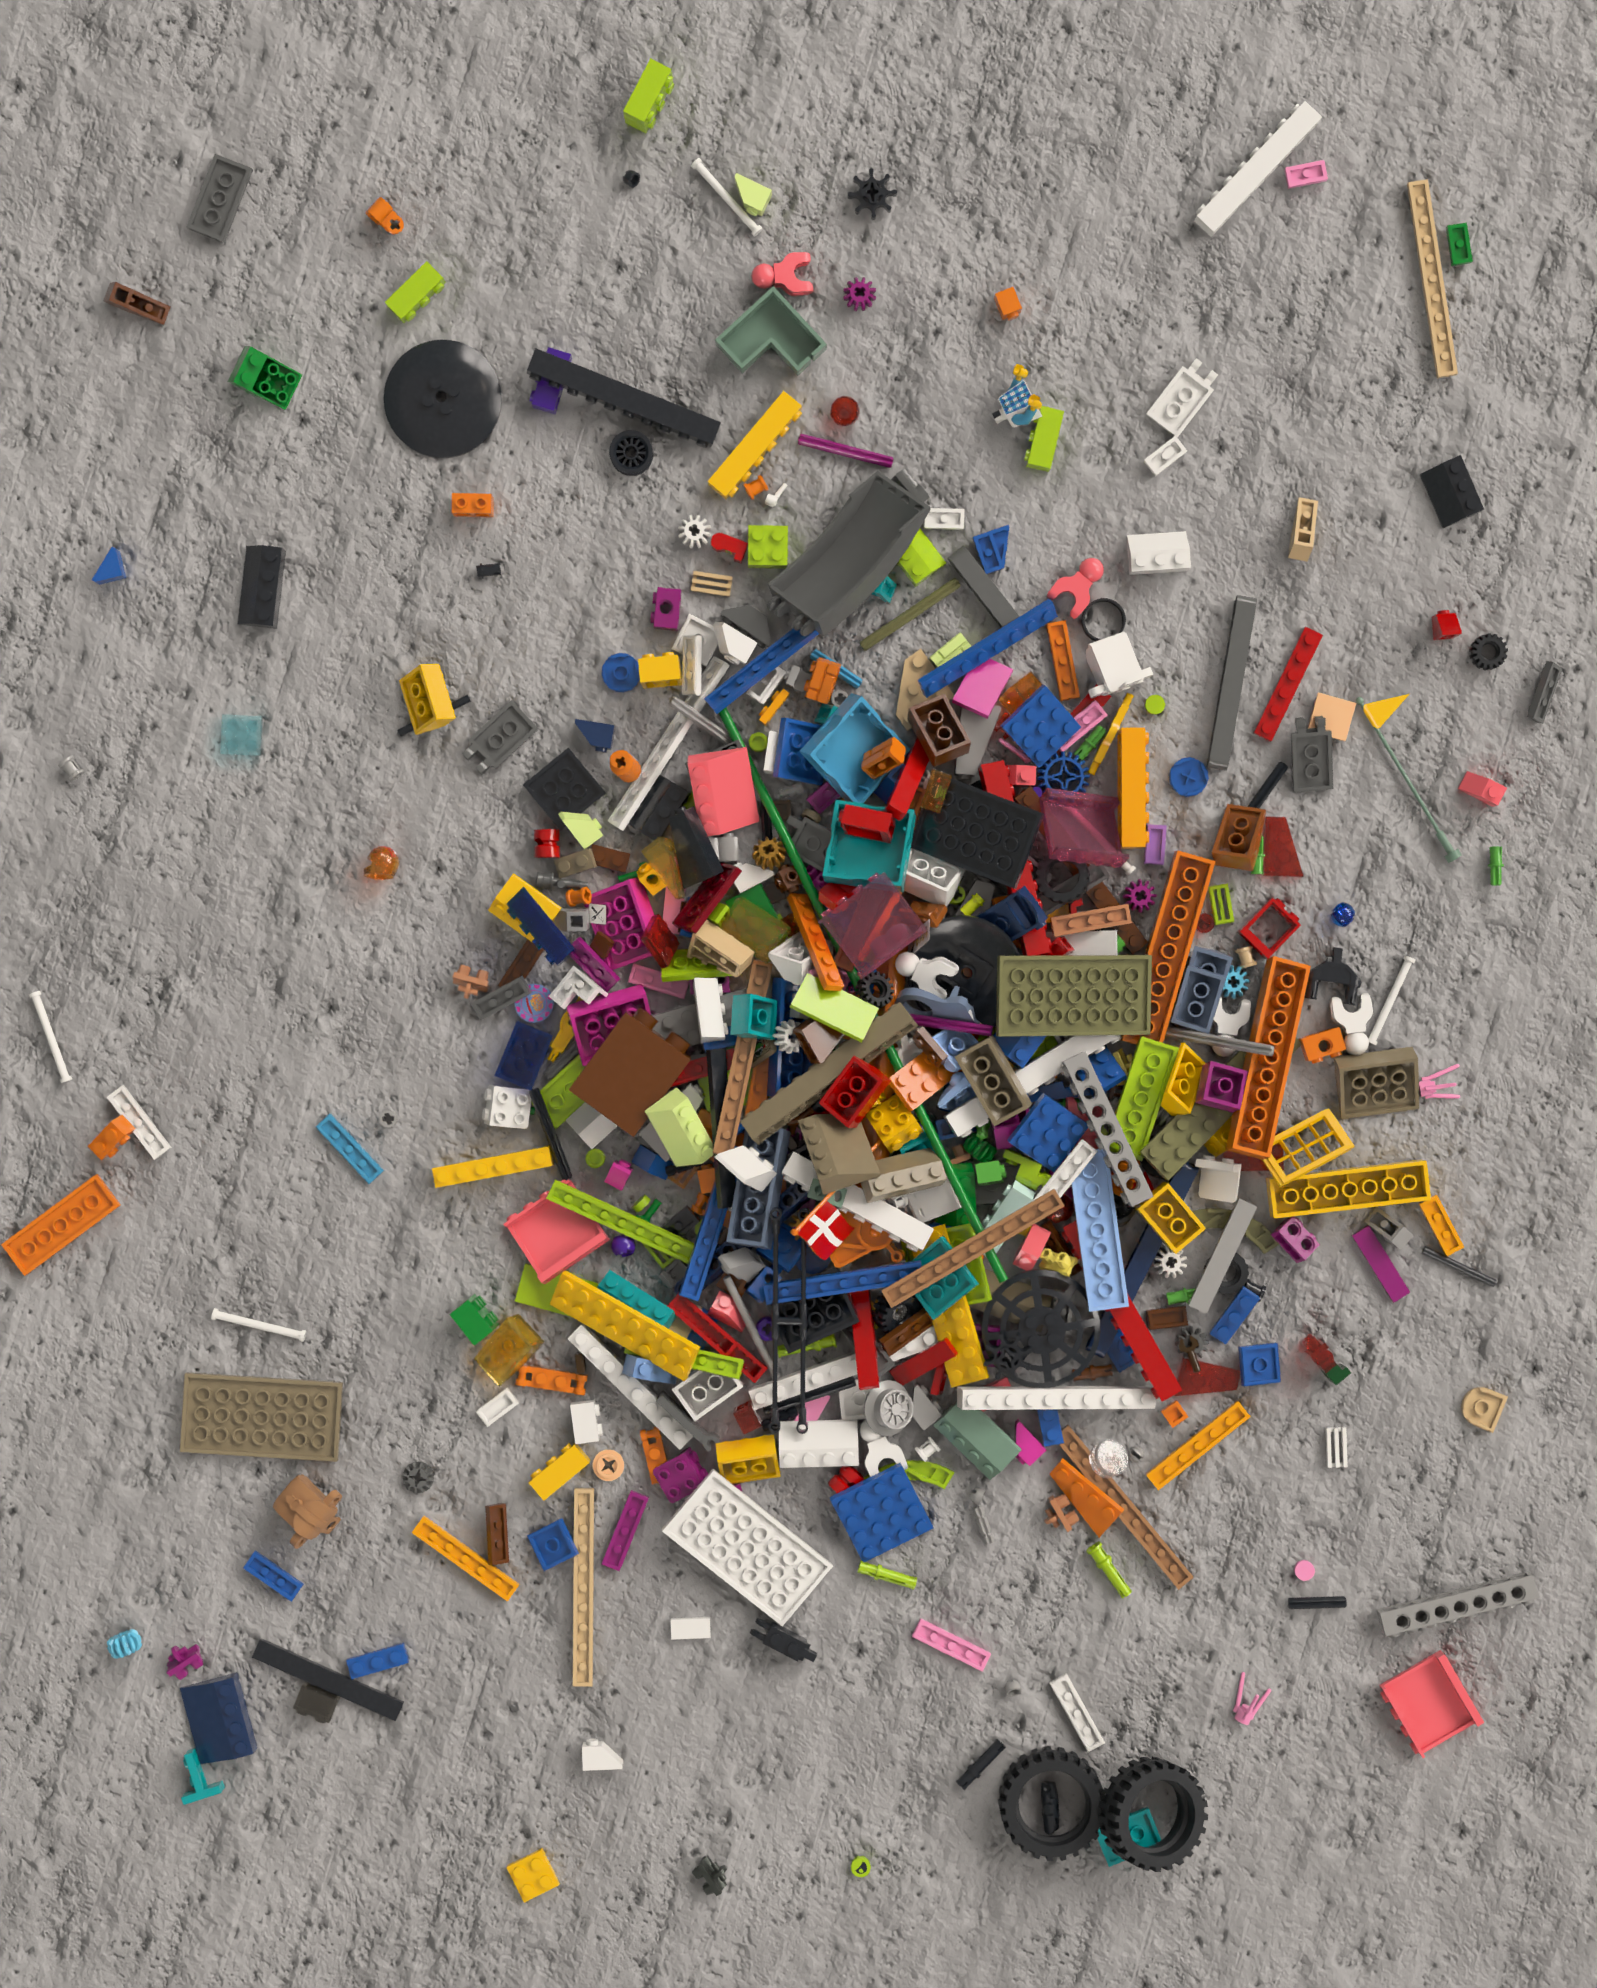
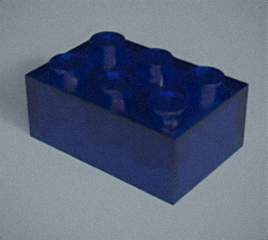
M516 1021L494 1076L530 1091L534 1089L555 1035L524 1022Z

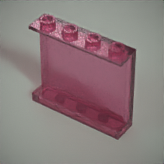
M1047 788L1039 798L1041 813H1044L1043 825L1049 859L1094 864L1096 866L1104 865L1113 868H1121L1128 860L1129 854H1122L1114 810L1119 805L1118 797Z
M885 872L880 875L878 873L872 875L868 879L870 883L864 887L862 884L852 891L854 895L850 898L844 896L836 903L838 907L834 910L828 908L821 914L822 919L818 921L819 924H824L857 968V974L861 979L928 930Z

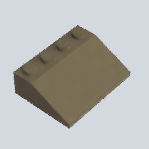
M1413 1047L1334 1057L1341 1119L1419 1109L1418 1057Z
M816 1114L798 1120L823 1195L881 1176L861 1122L857 1128H847L832 1114Z

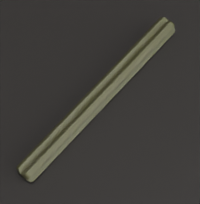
M953 578L860 641L862 649L867 651L960 588L959 581Z

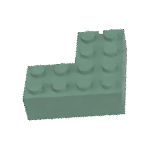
M774 286L715 339L716 346L742 374L770 348L782 358L797 376L811 364V359L815 361L827 350V344Z

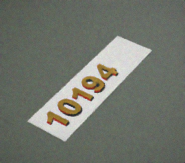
M930 919L913 933L915 938L908 945V952H911L914 945L913 953H915L929 941Z

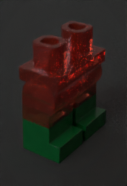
M1311 1334L1301 1341L1307 1348L1304 1351L1306 1355L1314 1361L1327 1379L1334 1385H1338L1351 1374L1349 1369L1343 1364L1337 1365L1333 1354L1327 1350L1329 1347L1325 1342L1320 1339L1317 1340Z

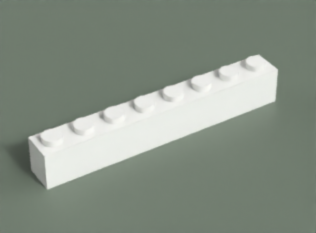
M1306 101L1301 106L1297 104L1290 111L1291 116L1287 120L1284 118L1276 126L1278 130L1274 134L1269 133L1263 140L1265 144L1260 149L1256 147L1249 155L1251 159L1247 163L1243 161L1236 169L1238 173L1234 177L1230 175L1223 182L1222 185L1224 187L1220 192L1216 190L1209 197L1211 201L1206 206L1203 204L1196 211L1197 216L1194 221L1209 236L1212 237L1320 122L1322 116Z
M793 1151L782 1171L783 1179L793 1185L795 1182L802 1185L801 1189L808 1193L813 1178L818 1179L812 1161ZM855 1185L845 1188L847 1193L842 1208L836 1207L843 1213L851 1212L854 1214L853 1218L862 1223L865 1221L871 1223L872 1229L880 1233L882 1231L889 1233V1238L898 1243L900 1240L907 1243L906 1247L914 1252L924 1249L934 1230L932 1227L883 1200L867 1204L863 1189ZM839 1190L834 1195L835 1201H838L840 1198Z
M582 1323L568 1337V1340L679 1450L693 1437L656 1402L658 1396L641 1379L622 1373L624 1362L588 1326Z

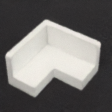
M573 966L549 997L565 1009L576 995L590 1004L599 992L605 997L608 996V993L586 974Z

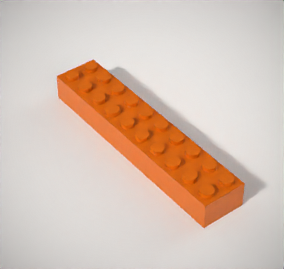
M1178 850L1174 851L1145 955H1152L1150 1035H1121V1041L1137 1045L1140 1036L1163 1043L1216 861Z
M1276 956L1266 959L1249 1041L1274 1046L1273 1056L1246 1052L1243 1070L1248 1071L1241 1109L1233 1112L1225 1149L1227 1151L1262 1160L1268 1159L1271 1156L1311 968L1309 965Z

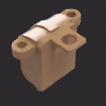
M303 1474L297 1475L276 1498L273 1508L294 1528L296 1533L291 1538L290 1544L295 1549L300 1548L308 1539L316 1538L320 1533H331L341 1521V1518L335 1517L338 1511L336 1505L341 1500L342 1495L335 1489L325 1496Z

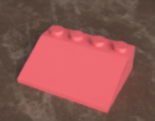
M747 747L688 756L687 764L695 808L707 836L721 835L760 822Z

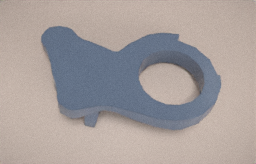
M958 986L954 987L950 997L946 999H941L922 989L905 988L899 992L895 1004L901 1002L910 1014L981 1024L975 1018L973 1006L968 1003L967 998L958 996L960 990ZM906 1001H921L932 1010L919 1011L909 1006Z

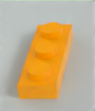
M1436 1194L1431 1196V1200L1418 1203L1445 1256H1449L1464 1248Z

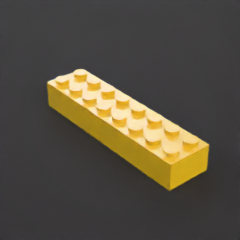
M1422 1159L1310 1172L1281 1187L1274 1177L1265 1178L1269 1213L1272 1218L1431 1200L1427 1161Z

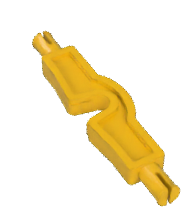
M1126 693L1106 736L1103 738L1092 760L1093 762L1087 771L1089 774L1095 776L1134 695Z
M578 997L576 1002L583 1001V999ZM567 1011L560 1020V1030L551 1045L553 1049L547 1058L552 1062L556 1060L560 1052H564L574 1036L572 1027L569 1025Z

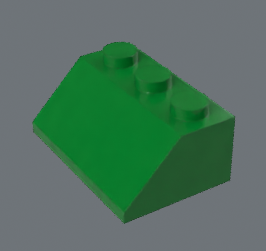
M971 1163L952 1164L976 1212L975 1172ZM962 1206L957 1210L934 1218L936 1223L951 1227L969 1223Z

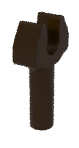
M1189 1335L1191 1345L1186 1347L1183 1340L1179 1338V1351L1187 1353L1194 1373L1201 1371L1195 1354V1348L1199 1346L1198 1341L1192 1335Z

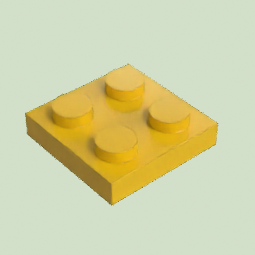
M543 1848L508 1864L506 1867L523 1902L533 1899L560 1884Z

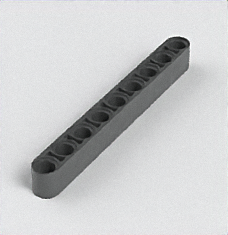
M1237 595L1235 599L1207 758L1208 768L1225 771L1228 769L1257 598Z

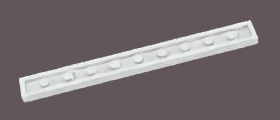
M713 656L701 675V695H688L684 703L700 713L706 703L704 698L715 690L730 665ZM677 712L642 766L640 776L632 782L608 819L609 823L624 831L694 722L680 712Z

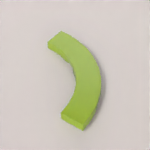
M906 1460L908 1469L905 1472L909 1480L928 1482L945 1489L955 1473L937 1463L922 1460ZM896 1462L878 1468L879 1473L896 1465ZM868 1474L864 1478H870V1475Z

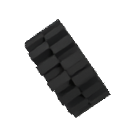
M1491 633L1476 638L1469 649V652H1471L1469 657L1473 659V665L1476 664L1479 669L1492 670L1505 662L1504 659L1508 656L1506 655L1508 648L1505 647L1507 644L1502 641L1503 638L1497 637V634L1491 635ZM1489 644L1495 648L1496 654L1493 659H1486L1482 656L1481 650L1484 645Z
M878 971L875 973L871 972L857 982L858 984L855 989H858L855 994L859 995L860 999L880 1009L893 999L892 994L894 990L891 989L893 983H888L891 979L889 977L885 979L886 975L884 973L880 975ZM870 984L878 987L880 991L879 998L871 994Z

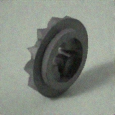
M424 1462L409 1464L402 1475L403 1484L407 1490L414 1493H424L430 1489L434 1482L433 1470ZM420 1470V1477H423L424 1480H420L416 1485V1479L410 1476H415Z

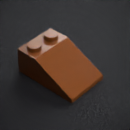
M1227 804L1211 852L1213 861H1216L1215 866L1253 871L1259 853L1266 809Z

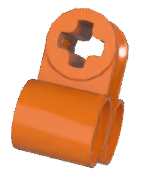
M379 197L365 212L377 225H381L390 234H398L404 228L402 218L393 211L392 206L382 197ZM390 220H391L392 222H394L395 220L398 221V224H397L398 229H397V228H394V229L392 230V229L390 228V226H391Z

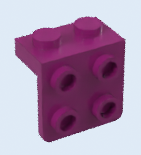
M691 1447L684 1449L678 1456L657 1466L653 1470L654 1476L670 1503H675L692 1494L708 1475L707 1470L700 1465L697 1453L694 1450L692 1451Z

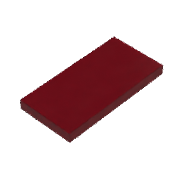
M720 862L724 871L704 880L672 924L676 928L696 934L741 874L742 870L737 866Z

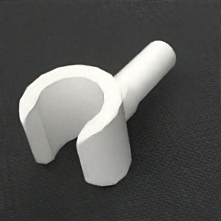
M783 483L775 493V496L768 494L765 504L775 507L780 495L788 485Z

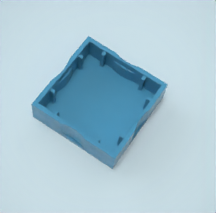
M851 693L799 752L845 801L864 803L878 787L883 777L890 772L888 771L880 777L872 779L861 768L864 753L892 737H895L906 747L905 755L910 749L893 730L883 723L878 713L862 696Z

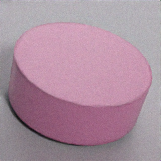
M1300 1560L1295 1564L1294 1573L1300 1580L1307 1581L1314 1576L1315 1568L1311 1562Z

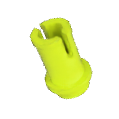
M972 894V898L960 908L964 915L970 916L980 906L983 907L985 901L979 894Z

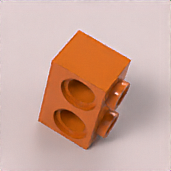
M452 493L451 513L454 517H494V497L492 494Z

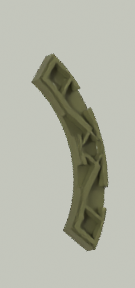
M1205 1208L1192 1212L1205 1228L1224 1229L1232 1210ZM1253 1218L1251 1219L1244 1236L1251 1240L1263 1254L1279 1245L1264 1225Z

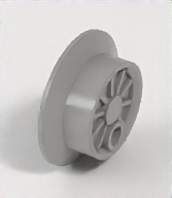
M886 1380L879 1382L880 1388H873L868 1392L864 1403V1415L868 1426L875 1433L882 1436H892L903 1430L910 1422L914 1407L907 1390L900 1383Z

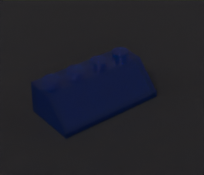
M524 887L506 904L509 907L506 910L513 919L516 917L522 923L519 927L526 935L530 933L533 936V944L538 950L543 948L547 953L544 957L551 965L555 963L558 967L576 952L573 945Z

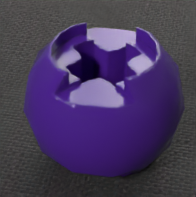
M618 1235L613 1238L611 1249L616 1256L626 1257L634 1253L636 1243L631 1237Z
M762 1317L758 1320L755 1327L762 1340L772 1341L771 1331H769V1334H766L765 1330H762V1327H766L767 1323L771 1327V1317Z

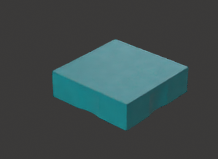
M836 800L831 824V840L827 848L822 875L824 881L827 883L903 893L916 820L915 811L908 809L907 814L901 821L894 818L896 826L890 844L847 835L844 833L839 821L840 811L844 810L845 804L882 812L885 807H874L864 803Z

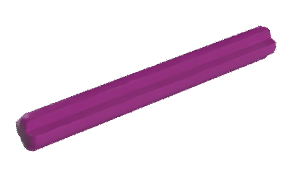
M800 434L798 438V444L887 468H891L894 459L891 456L805 434Z
M910 1014L918 1026L991 1036L993 1027L990 1025Z

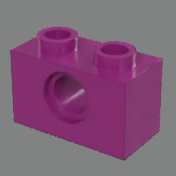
M658 587L657 592H653L652 604H656L655 612H651L650 623L654 624V629L678 631L681 589ZM664 604L671 606V611L667 614L660 611L661 606Z

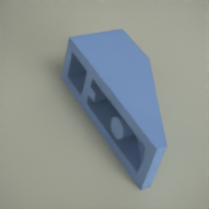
M630 1354L626 1355L623 1374L649 1381L676 1384V1376L656 1366L651 1360Z

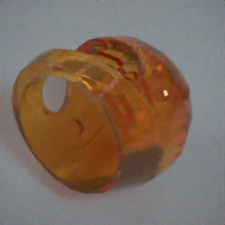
M387 846L374 848L367 857L372 863L364 868V876L377 880L393 879L400 862L397 853Z

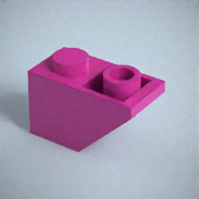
M623 1159L615 1160L604 1182L622 1191L633 1171V1168L630 1167L631 1163Z

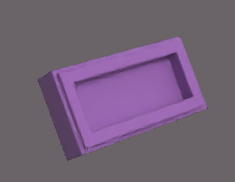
M1146 825V832H1149V843H1146L1144 851V864L1164 865L1166 825Z

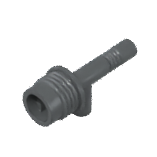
M537 872L536 888H542V890L548 889L552 891V886H558L559 888L573 887L577 889L588 887V882L553 878L554 872Z

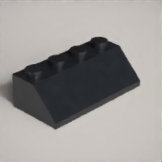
M266 545L246 546L238 625L277 629L286 550L282 547Z

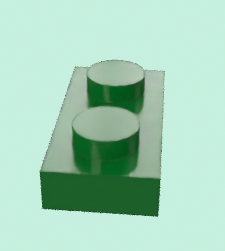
M1467 222L1447 225L1446 233L1451 266L1472 263Z

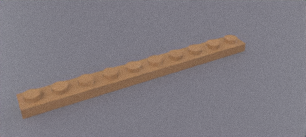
M753 960L746 994L766 997L773 964ZM737 1036L713 1154L734 1149L757 1039Z
M1052 1189L881 1291L890 1307L893 1308L1065 1205L1056 1190Z
M1068 1424L1062 1428L1064 1444H1060L1062 1449L1088 1480L1124 1509L1119 1518L1177 1589L1182 1588L1194 1578L1193 1575L1109 1473L1102 1470L1104 1467L1098 1464L1094 1455ZM1097 1467H1100V1469H1101L1100 1472H1097V1470H1096Z

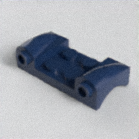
M1026 886L1021 887L997 904L975 915L997 925L1012 941L1034 928L1036 930L1042 928L1047 924L1045 920L1048 918Z

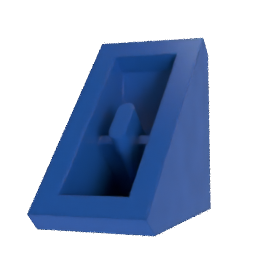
M111 547L92 578V581L99 585L126 579L121 553L114 547Z
M642 1145L639 1146L631 1161L644 1171L664 1180L668 1177L665 1167L674 1165L673 1161L668 1160L665 1162L659 1154Z

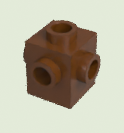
M788 864L781 866L774 875L775 886L777 889H780L782 894L785 892H789V894L794 893L800 889L799 886L803 885L793 865L790 867Z

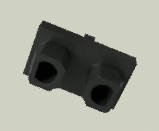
M708 1855L703 1857L692 1871L696 1879L704 1877L707 1881L703 1885L706 1895L715 1893L718 1896L727 1885L725 1882L727 1878L724 1875V1872L727 1870L726 1866L722 1865L719 1867L716 1862L713 1863Z

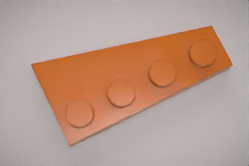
M1063 1458L1049 1474L1099 1538L1124 1510Z

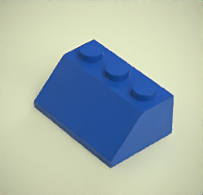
M996 1032L993 1035L1007 1060L1017 1068H1024L1046 1037L996 1036Z

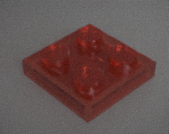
M659 914L652 916L641 937L642 942L662 969L668 967L680 943Z

